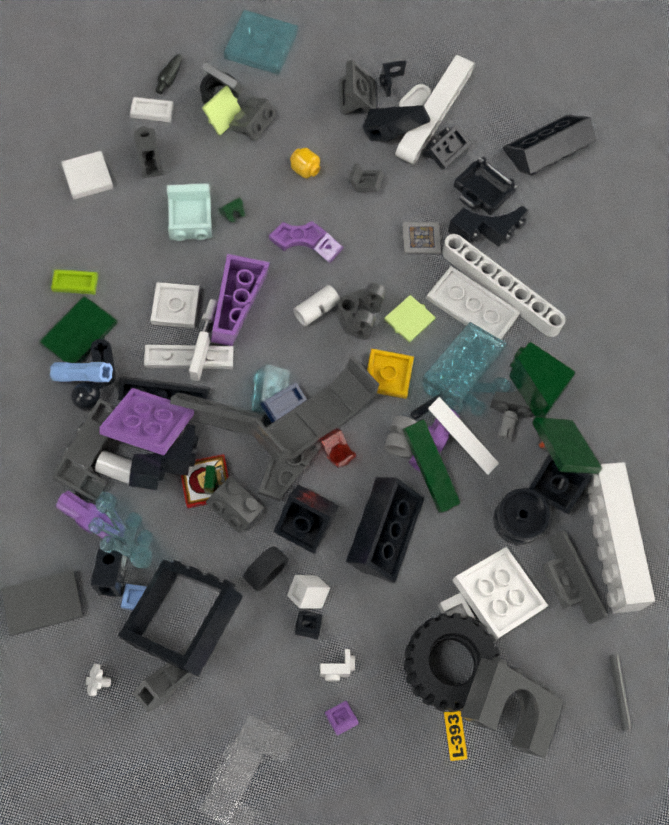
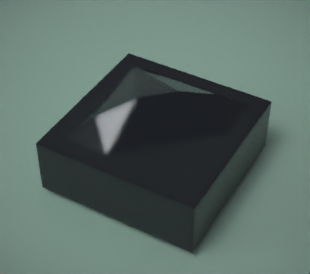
M299 610L295 635L318 639L323 615Z

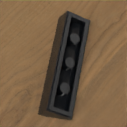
M123 376L120 378L118 400L122 401L132 388L171 400V397L178 392L209 400L211 387Z

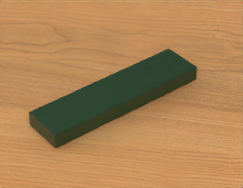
M419 420L403 428V433L438 512L443 513L460 504L459 497L425 420Z

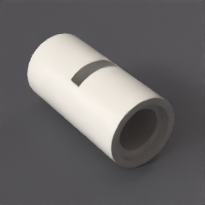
M327 285L293 308V312L297 320L306 327L336 306L340 298L334 288Z
M103 450L96 462L95 471L129 484L132 460Z

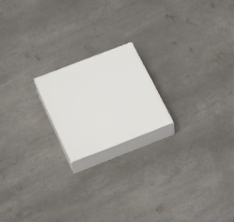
M101 151L61 162L73 199L113 189V184Z
M156 282L151 324L195 328L200 287Z

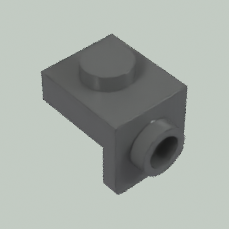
M359 163L354 164L349 174L350 183L356 192H378L384 177L381 170H363Z

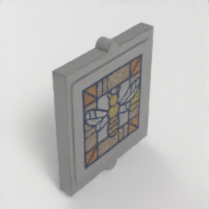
M403 222V236L401 240L404 242V254H441L440 241L442 236L440 235L439 222Z

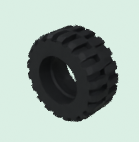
M446 613L439 614L438 617H431L422 626L420 625L409 640L404 653L405 661L403 665L407 674L405 678L407 683L413 687L412 692L416 697L419 695L423 699L422 702L427 706L432 705L439 711L449 710V712H457L463 710L481 658L492 660L493 657L500 655L499 648L494 647L493 642L495 639L492 634L487 635L484 631L486 627L482 623L479 625L474 623V618L470 616L463 618L460 613H453L450 616H447ZM443 640H453L461 643L472 656L474 663L473 673L461 685L450 686L442 683L433 675L430 669V652L437 643Z

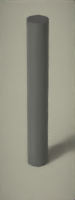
M619 654L610 655L622 730H632Z

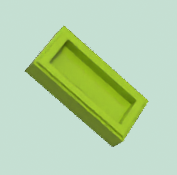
M54 269L51 290L52 292L95 295L98 273Z

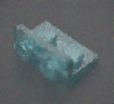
M265 364L255 372L253 377L255 388L251 395L252 411L257 412L263 409L260 403L288 387L290 371Z

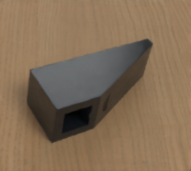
M424 105L369 109L362 128L370 141L390 140L427 124L431 119Z

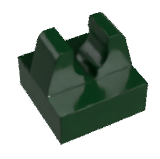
M240 197L218 208L221 216H224L230 223L235 222L233 218L234 212H237L240 218L245 216L244 203Z

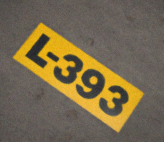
M461 711L444 712L450 761L468 759Z

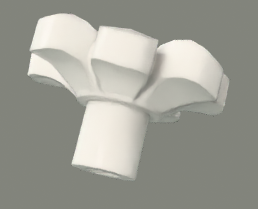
M93 664L90 670V677L86 678L85 685H88L87 692L89 696H96L98 689L109 687L111 684L110 677L102 676L103 670L100 669V664Z

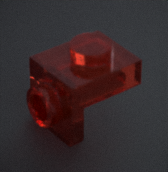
M336 428L319 438L328 460L337 468L348 465L352 459L356 458L355 452L349 448L341 429Z

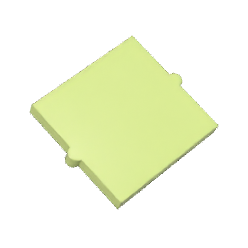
M228 86L221 89L202 107L209 119L208 123L212 124L218 135L223 134L230 127L229 124L235 115L241 111L237 103L238 99L233 96Z
M411 295L384 318L395 329V333H399L409 343L436 319L425 308L424 304L421 305Z

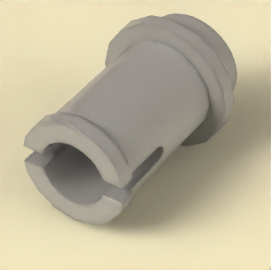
M505 411L501 415L502 424L498 438L502 439L504 437L503 440L505 441L512 440L515 423L519 421L517 413Z

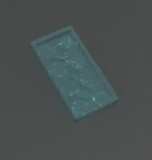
M469 322L423 376L422 381L458 404H461L504 351L507 343Z

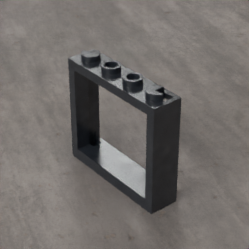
M163 560L118 637L137 649L199 677L241 602L243 595L234 589L236 586L234 583L226 579L220 582V579L210 573L202 575L203 573L192 566L187 569L179 561L174 560L171 563ZM177 575L220 592L184 656L142 637Z

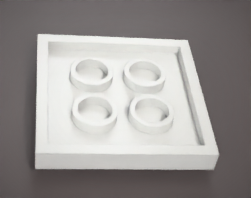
M507 547L452 579L476 616L486 627L487 632L492 634L495 641L548 607V604Z

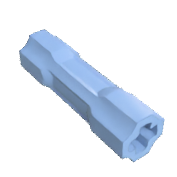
M54 362L50 367L51 379L58 382H109L113 378V368L110 363Z

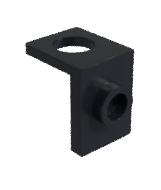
M405 60L382 63L379 81L380 86H384L386 97L391 96L392 82L390 77L404 76ZM393 67H401L400 70L396 72L390 71Z

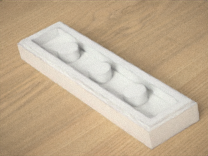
M145 345L144 367L189 369L196 346ZM209 346L203 369H233V346Z

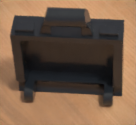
M482 156L455 179L453 187L462 193L459 200L473 210L480 207L491 216L515 193L517 185L514 184V179L506 178L486 162L487 158Z

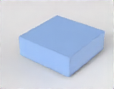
M125 584L121 608L133 610L147 586Z

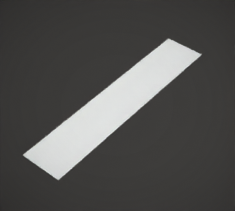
M439 397L428 409L489 475L499 462Z

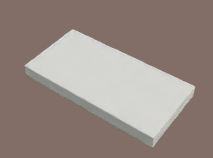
M452 266L449 267L426 297L428 301L495 346H497L521 314L519 310Z

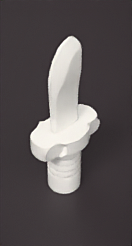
M210 299L206 313L202 316L203 321L206 322L203 332H205L207 324L212 323L214 320V313L218 304L216 300Z

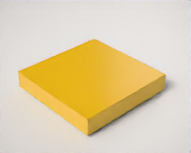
M371 348L367 371L379 383L377 394L403 399L407 398L414 356Z

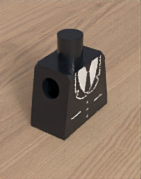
M111 537L108 540L107 549H98L90 584L98 595L122 597L127 557L124 551L121 550L123 540L120 538Z

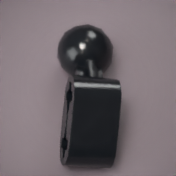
M97 339L92 342V361L102 362L99 352L103 351L104 362L110 363L113 368V378L109 382L89 381L75 386L71 399L78 409L85 411L93 409L100 399L101 394L99 390L102 386L111 385L116 379L111 345L105 339Z

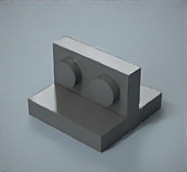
M351 59L346 62V76L339 78L340 112L345 115L361 107L368 114L369 109L376 108L375 80Z

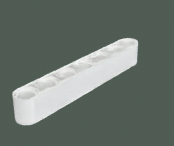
M459 55L455 56L424 105L431 119L430 122L405 134L396 150V157L412 165L416 163L469 79L475 66L474 62Z
M457 234L447 236L442 251L443 257L476 283L519 310L522 318L546 336L555 337L560 333L566 319L562 312Z

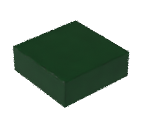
M206 465L204 491L205 494L212 495L216 488L217 471L215 466Z

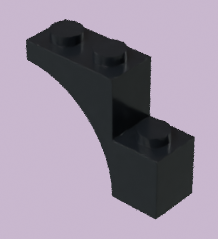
M521 205L509 214L489 217L475 214L463 207L450 220L448 232L461 236L469 243L472 240L475 242L482 234L496 246L500 247L504 241L508 243L517 228L520 230L525 225L528 209Z
M187 424L182 437L168 449L165 455L158 453L133 454L129 486L157 490L158 481L163 482L165 472L188 476L189 467H194L196 453H192V448L197 449L199 435H195L196 426Z

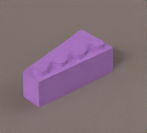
M227 254L213 325L212 343L233 346L267 276L270 262Z

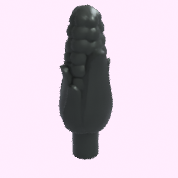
M176 54L158 75L157 81L159 84L155 89L158 94H162L165 88H169L173 84L182 64L183 57L181 54Z

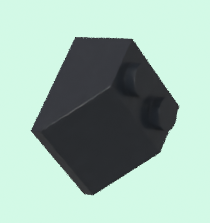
M549 453L530 482L528 489L535 490L544 497L547 503L569 514L592 475L589 473L560 472Z
M298 484L288 496L273 533L315 554L336 515L339 505Z

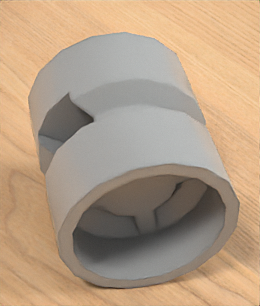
M403 416L393 417L389 430L391 433L387 436L384 449L399 457H411L413 453L402 429L417 421Z

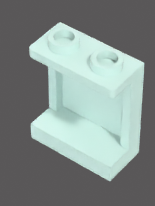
M209 183L167 185L169 204L168 232L170 240L183 241L185 239L204 240L212 238Z

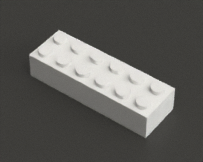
M625 462L601 464L602 469L599 474L590 473L592 477L584 490L590 499L588 509L594 519V537L598 538V558L603 562L602 578L604 583L607 584L609 592L607 593V602L609 607H612L613 613L641 611L655 602Z

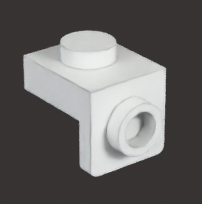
M345 649L344 664H320V677H325V681H340V677H349L350 671H355V655H350V649Z

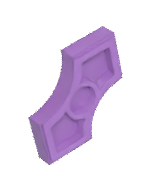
M313 221L303 226H291L282 222L269 235V240L283 251L293 246H306L314 250V247L327 232Z

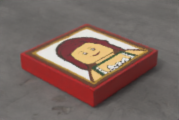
M224 454L195 460L194 467H189L188 476L181 475L187 509L208 505L206 501L211 495L205 494L204 491L206 465L216 467L217 480L215 491L229 478Z

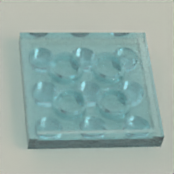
M244 10L224 51V59L279 75L298 33V26Z

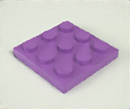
M132 388L102 423L100 434L165 455L193 417L194 410L170 404L168 399Z

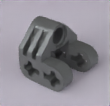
M369 283L366 289H359L340 298L337 307V317L346 334L362 340L369 339L376 319L370 312L377 313L380 311L386 294L385 287L378 283ZM347 306L350 307L352 310L348 311L343 309L342 307Z

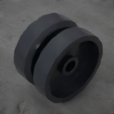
M519 488L505 495L495 509L493 522L497 533L505 541L515 545H524L534 541L544 532L549 525L551 514L549 505L542 495L535 490Z

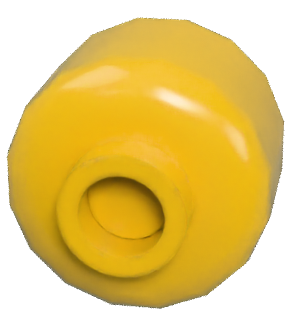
M306 147L298 148L290 157L291 169L302 178L314 177L319 173L321 168L319 166L320 157Z

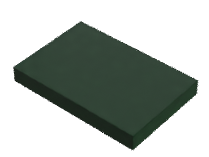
M83 296L39 343L62 362L80 363L91 352L92 342L97 339H103L118 322L87 297Z
M544 417L534 418L532 424L560 472L599 474L602 466L573 420Z

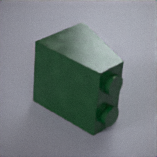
M530 341L525 348L521 346L514 355V359L510 364L512 370L509 377L534 416L545 418L564 393L576 372Z

